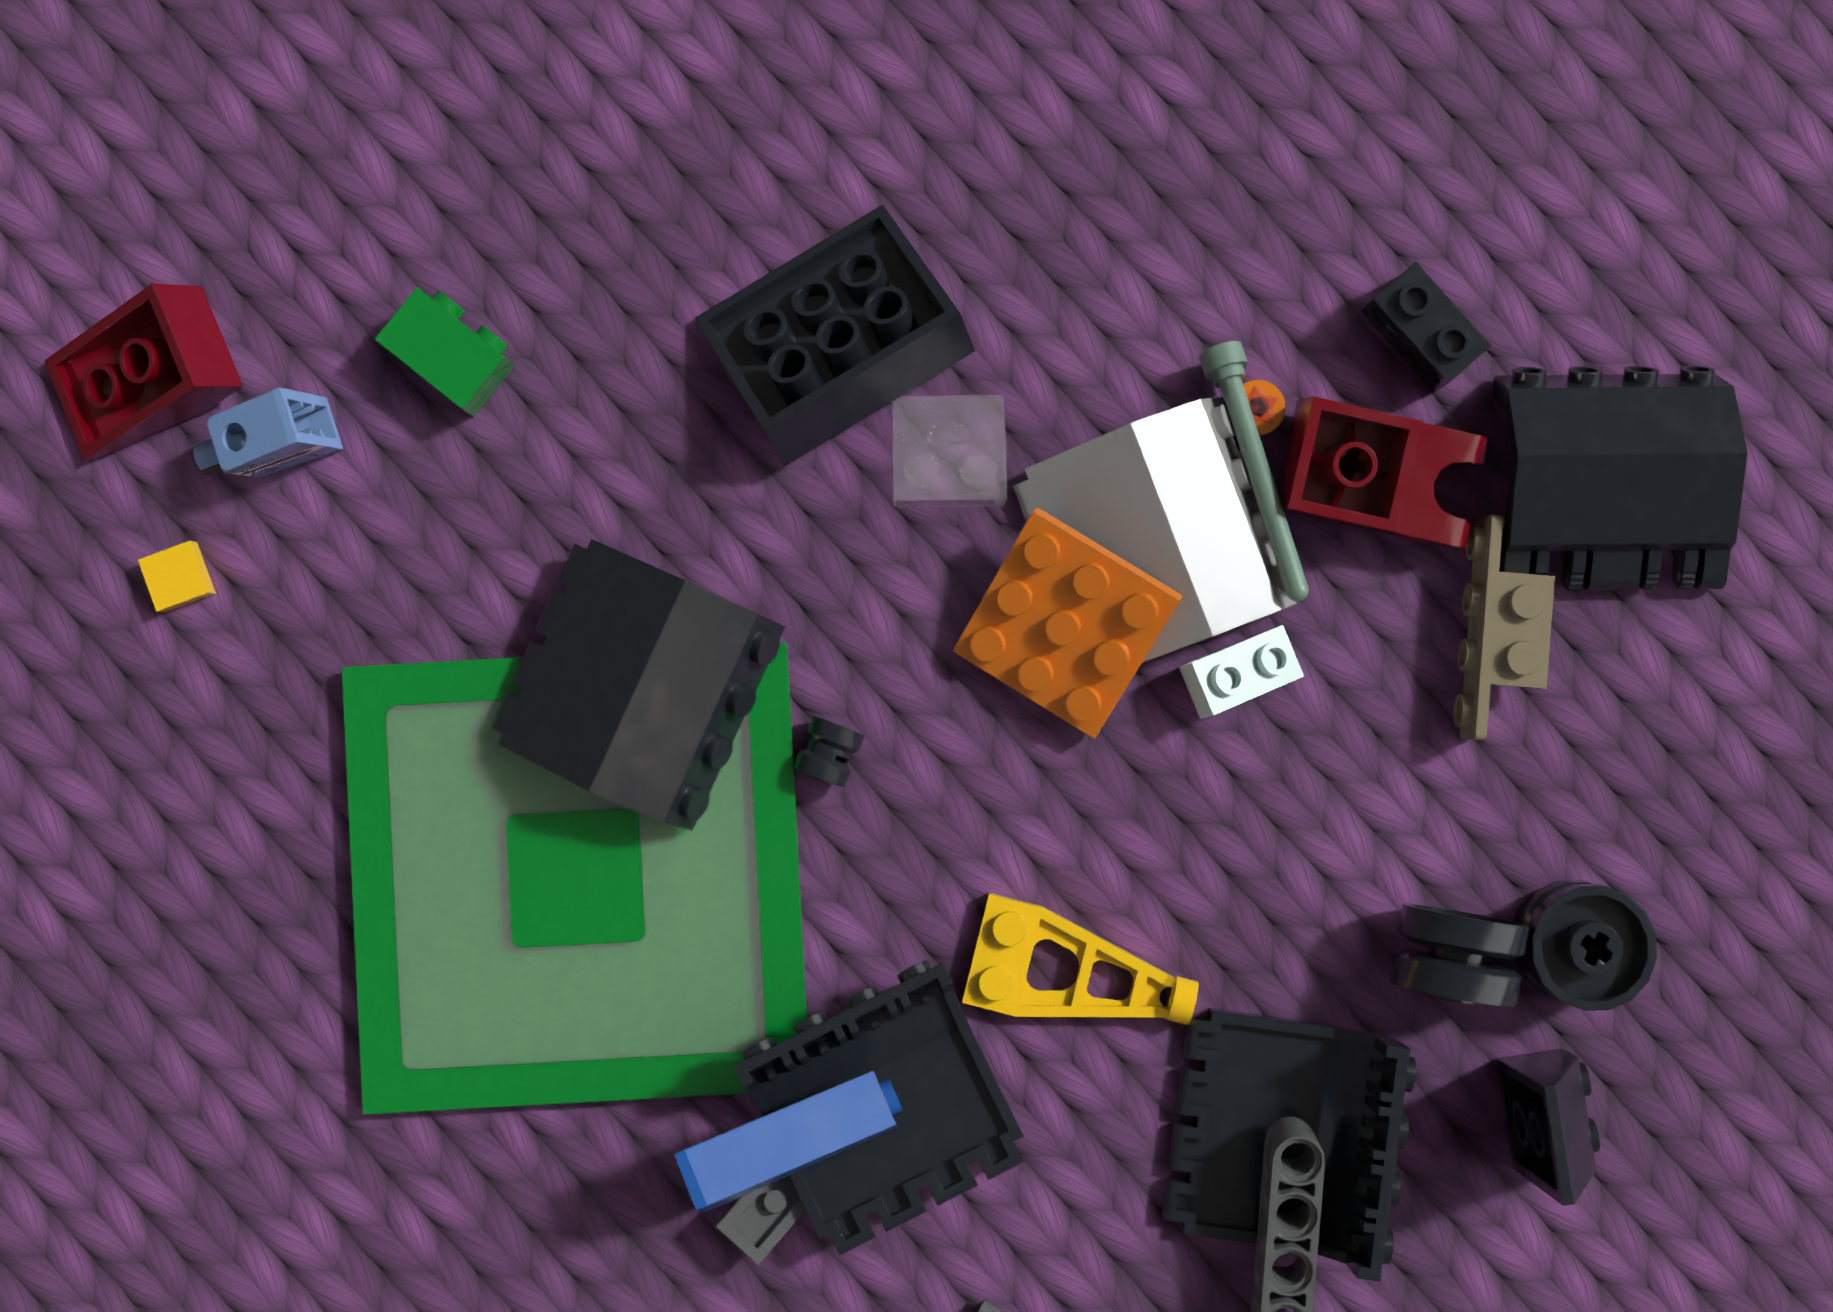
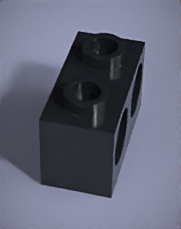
M1414 262L1360 311L1433 393L1449 384L1491 346L1417 262Z

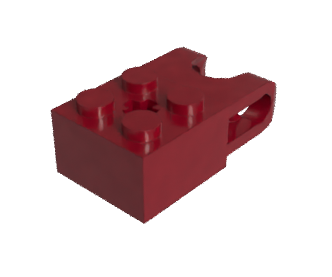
M1312 396L1298 399L1277 491L1283 510L1439 546L1463 548L1467 546L1470 524L1465 519L1457 518L1441 510L1434 498V482L1439 472L1450 464L1466 466L1469 464L1480 465L1485 463L1490 440L1484 436ZM1348 452L1349 455L1346 461L1354 462V471L1352 474H1343L1342 476L1341 470H1339L1340 457H1345Z

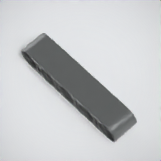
M1285 1117L1274 1122L1267 1130L1264 1141L1251 1312H1274L1281 1308L1293 1309V1312H1313L1325 1158L1324 1152L1310 1125L1296 1117ZM1300 1142L1307 1145L1303 1155L1296 1159L1282 1157V1152L1285 1148L1293 1143ZM1297 1198L1303 1200L1298 1210L1292 1213L1277 1211L1280 1204L1287 1199ZM1292 1253L1298 1255L1295 1262L1287 1267L1273 1265L1274 1261L1283 1254Z

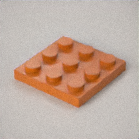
M1037 507L1023 527L955 645L953 652L1095 739L1183 595Z

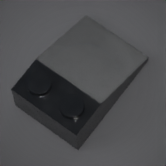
M1562 1048L1496 1058L1513 1169L1562 1206L1575 1204L1596 1171L1594 1152H1599L1600 1150L1598 1129L1594 1120L1588 1118L1585 1096H1590L1591 1081L1586 1065L1583 1062H1579L1578 1056Z

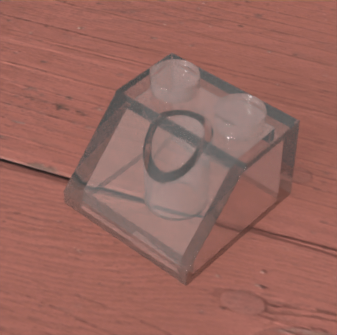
M1003 395L900 396L893 401L894 508L1005 505L1007 500V472Z

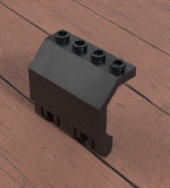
M1698 365L1680 367L1679 374H1659L1658 369L1647 366H1628L1624 368L1623 374H1603V370L1599 368L1577 366L1569 368L1568 375H1547V370L1536 367H1517L1512 370V375H1494L1492 398L1506 410L1512 446L1506 525L1502 531L1499 572L1548 576L1550 551H1564L1561 575L1562 582L1564 583L1563 586L1567 590H1580L1582 585L1585 590H1635L1638 586L1642 590H1651L1657 588L1663 550H1674L1672 580L1676 588L1691 589L1693 586L1696 589L1724 588L1727 581L1730 552L1737 540L1748 455L1733 385L1717 376L1715 369Z

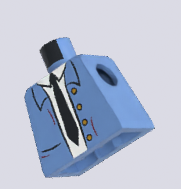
M279 387L209 417L207 427L211 439L195 444L193 453L199 469L205 475L209 476L224 471L227 474L260 477L341 451L343 446L327 397Z

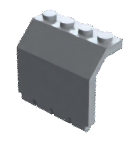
M1218 397L1199 399L1132 422L1025 468L1028 480L1013 486L1026 522L1032 512L1038 507L1183 595L1143 662L1297 604V602L1290 600L1286 594L1243 457H1240L1233 439L1235 432L1227 407L1224 404L1220 405Z

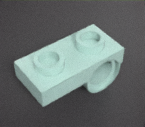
M1283 625L1179 667L1200 719L1214 716L1304 677Z

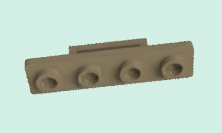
M1498 515L1478 518L1475 527L1470 528L1466 546L1467 559L1472 560L1473 565L1471 583L1465 585L1462 595V612L1464 616H1469L1467 638L1461 640L1458 650V668L1461 672H1464L1463 694H1458L1456 697L1453 714L1455 726L1460 727V739L1486 740L1491 685L1547 689L1555 576L1499 572L1503 516Z

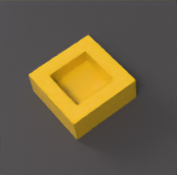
M187 541L138 559L156 612L165 613L216 594L197 542Z

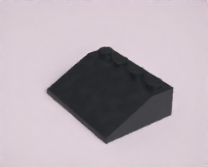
M883 204L695 317L696 322L784 466L975 352L960 312Z

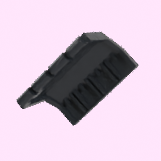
M591 539L587 549L574 544L559 576V580L570 585L567 594L565 595L553 589L535 631L547 636L543 645H540L530 640L512 679V682L523 687L520 696L506 692L490 728L502 734L498 745L575 785L660 822L693 831L697 820L705 813L708 807L709 794L721 768L730 759L733 741L741 723L755 704L756 690L766 668L778 653L780 638L785 626Z
M928 960L917 963L897 975L900 984L882 993L879 992L877 986L867 988L845 1001L849 1008L848 1010L829 1019L825 1011L814 1014L794 1025L797 1035L777 1045L773 1037L755 1043L741 1052L745 1061L733 1066L742 1087L749 1091L762 1117L871 1071H874L879 1083L890 1079L903 1111L893 1115L898 1126L897 1128L790 1175L819 1240L830 1235L839 1255L876 1238L867 1218L868 1215L877 1212L886 1232L927 1212L917 1191L925 1186H928L937 1206L978 1186L969 1167V1164L977 1160L988 1180L1024 1163L1014 1141L1024 1137L967 1022L953 990V982L943 962L932 968Z
M1209 1008L1208 1019L1192 1017L1189 1025H1186L1182 1056L1203 1060L1202 1068L1181 1067L1175 1112L1195 1116L1194 1124L1173 1122L1168 1168L1188 1172L1187 1179L1166 1178L1161 1218L1181 1222L1180 1229L1186 1235L1256 1244L1264 1141L1267 1130L1274 1122L1281 1118H1300L1312 1128L1325 1158L1317 1255L1345 1263L1357 1279L1380 1282L1382 1265H1389L1393 1256V1231L1387 1229L1390 1206L1397 1207L1401 1194V1176L1399 1172L1395 1171L1397 1149L1405 1148L1409 1132L1408 1116L1402 1114L1405 1091H1412L1416 1078V1061L1414 1057H1410V1048L1396 1039L1318 1022ZM1300 1142L1293 1143L1285 1148L1282 1152V1157L1296 1159L1303 1155L1307 1145ZM1297 1198L1287 1199L1280 1204L1277 1211L1292 1213L1298 1210L1303 1200Z

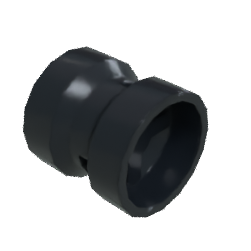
M813 715L807 730L810 736L808 747L799 751L793 768L845 788L851 773L847 765L848 760H850L852 754L860 750L865 735Z

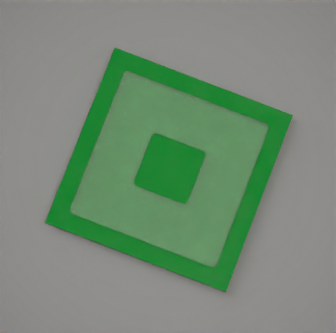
M780 643L776 657L768 664L756 690L755 704L741 723L733 741L730 759L721 768L709 794L708 807L705 813L697 820L693 831L660 822L591 793L498 745L502 734L490 727L506 692L520 696L523 687L512 682L522 657L342 667L363 1115L749 1093V1091L742 1087L733 1067L745 1061L741 1052L755 1043L773 1037L777 1045L797 1035L794 1025L807 1018L787 643Z

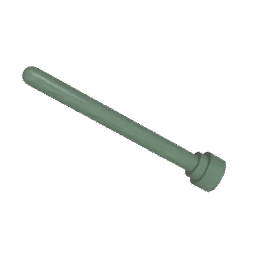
M1240 341L1220 343L1200 353L1199 360L1205 378L1212 380L1214 387L1221 389L1286 594L1290 600L1300 602L1308 596L1309 588L1242 380L1246 377L1244 368L1248 365L1246 355Z

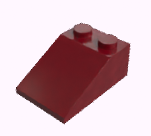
M152 283L44 360L84 461L95 460L199 415L243 387L202 286Z

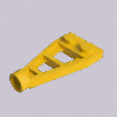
M989 893L962 1003L1015 1017H1155L1189 1025L1197 1000L1199 983L1198 981L1179 976L1174 977L1043 906ZM1044 939L1052 940L1071 950L1076 955L1079 961V969L1076 981L1069 988L1064 990H1037L1029 985L1026 976L1033 948L1037 942ZM1096 961H1106L1124 968L1132 974L1133 983L1128 997L1122 1000L1093 997L1087 992L1092 966ZM1169 986L1171 989L1167 1006H1163L1159 998L1160 993L1165 987Z

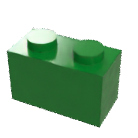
M416 287L375 340L461 409L474 417L515 366L502 355L508 345L483 325L476 332H473L459 319L465 311L440 290L431 298Z

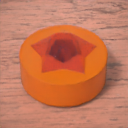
M1264 380L1245 382L1243 386L1259 436H1265L1276 429L1284 418V397L1280 390L1270 382Z

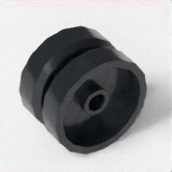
M1582 880L1555 881L1535 890L1519 907L1514 922L1530 926L1526 954L1514 959L1521 976L1542 994L1584 1011L1611 1010L1631 1001L1650 980L1657 961L1656 933L1646 911L1627 894ZM1583 938H1585L1584 947L1580 946Z
M1404 903L1402 904L1398 932L1407 940L1433 947L1432 952L1406 949L1394 954L1390 982L1394 985L1423 992L1428 996L1471 1005H1479L1480 1003L1515 1007L1518 1004L1522 977L1511 968L1487 962V957L1516 959L1525 955L1530 926L1474 913Z

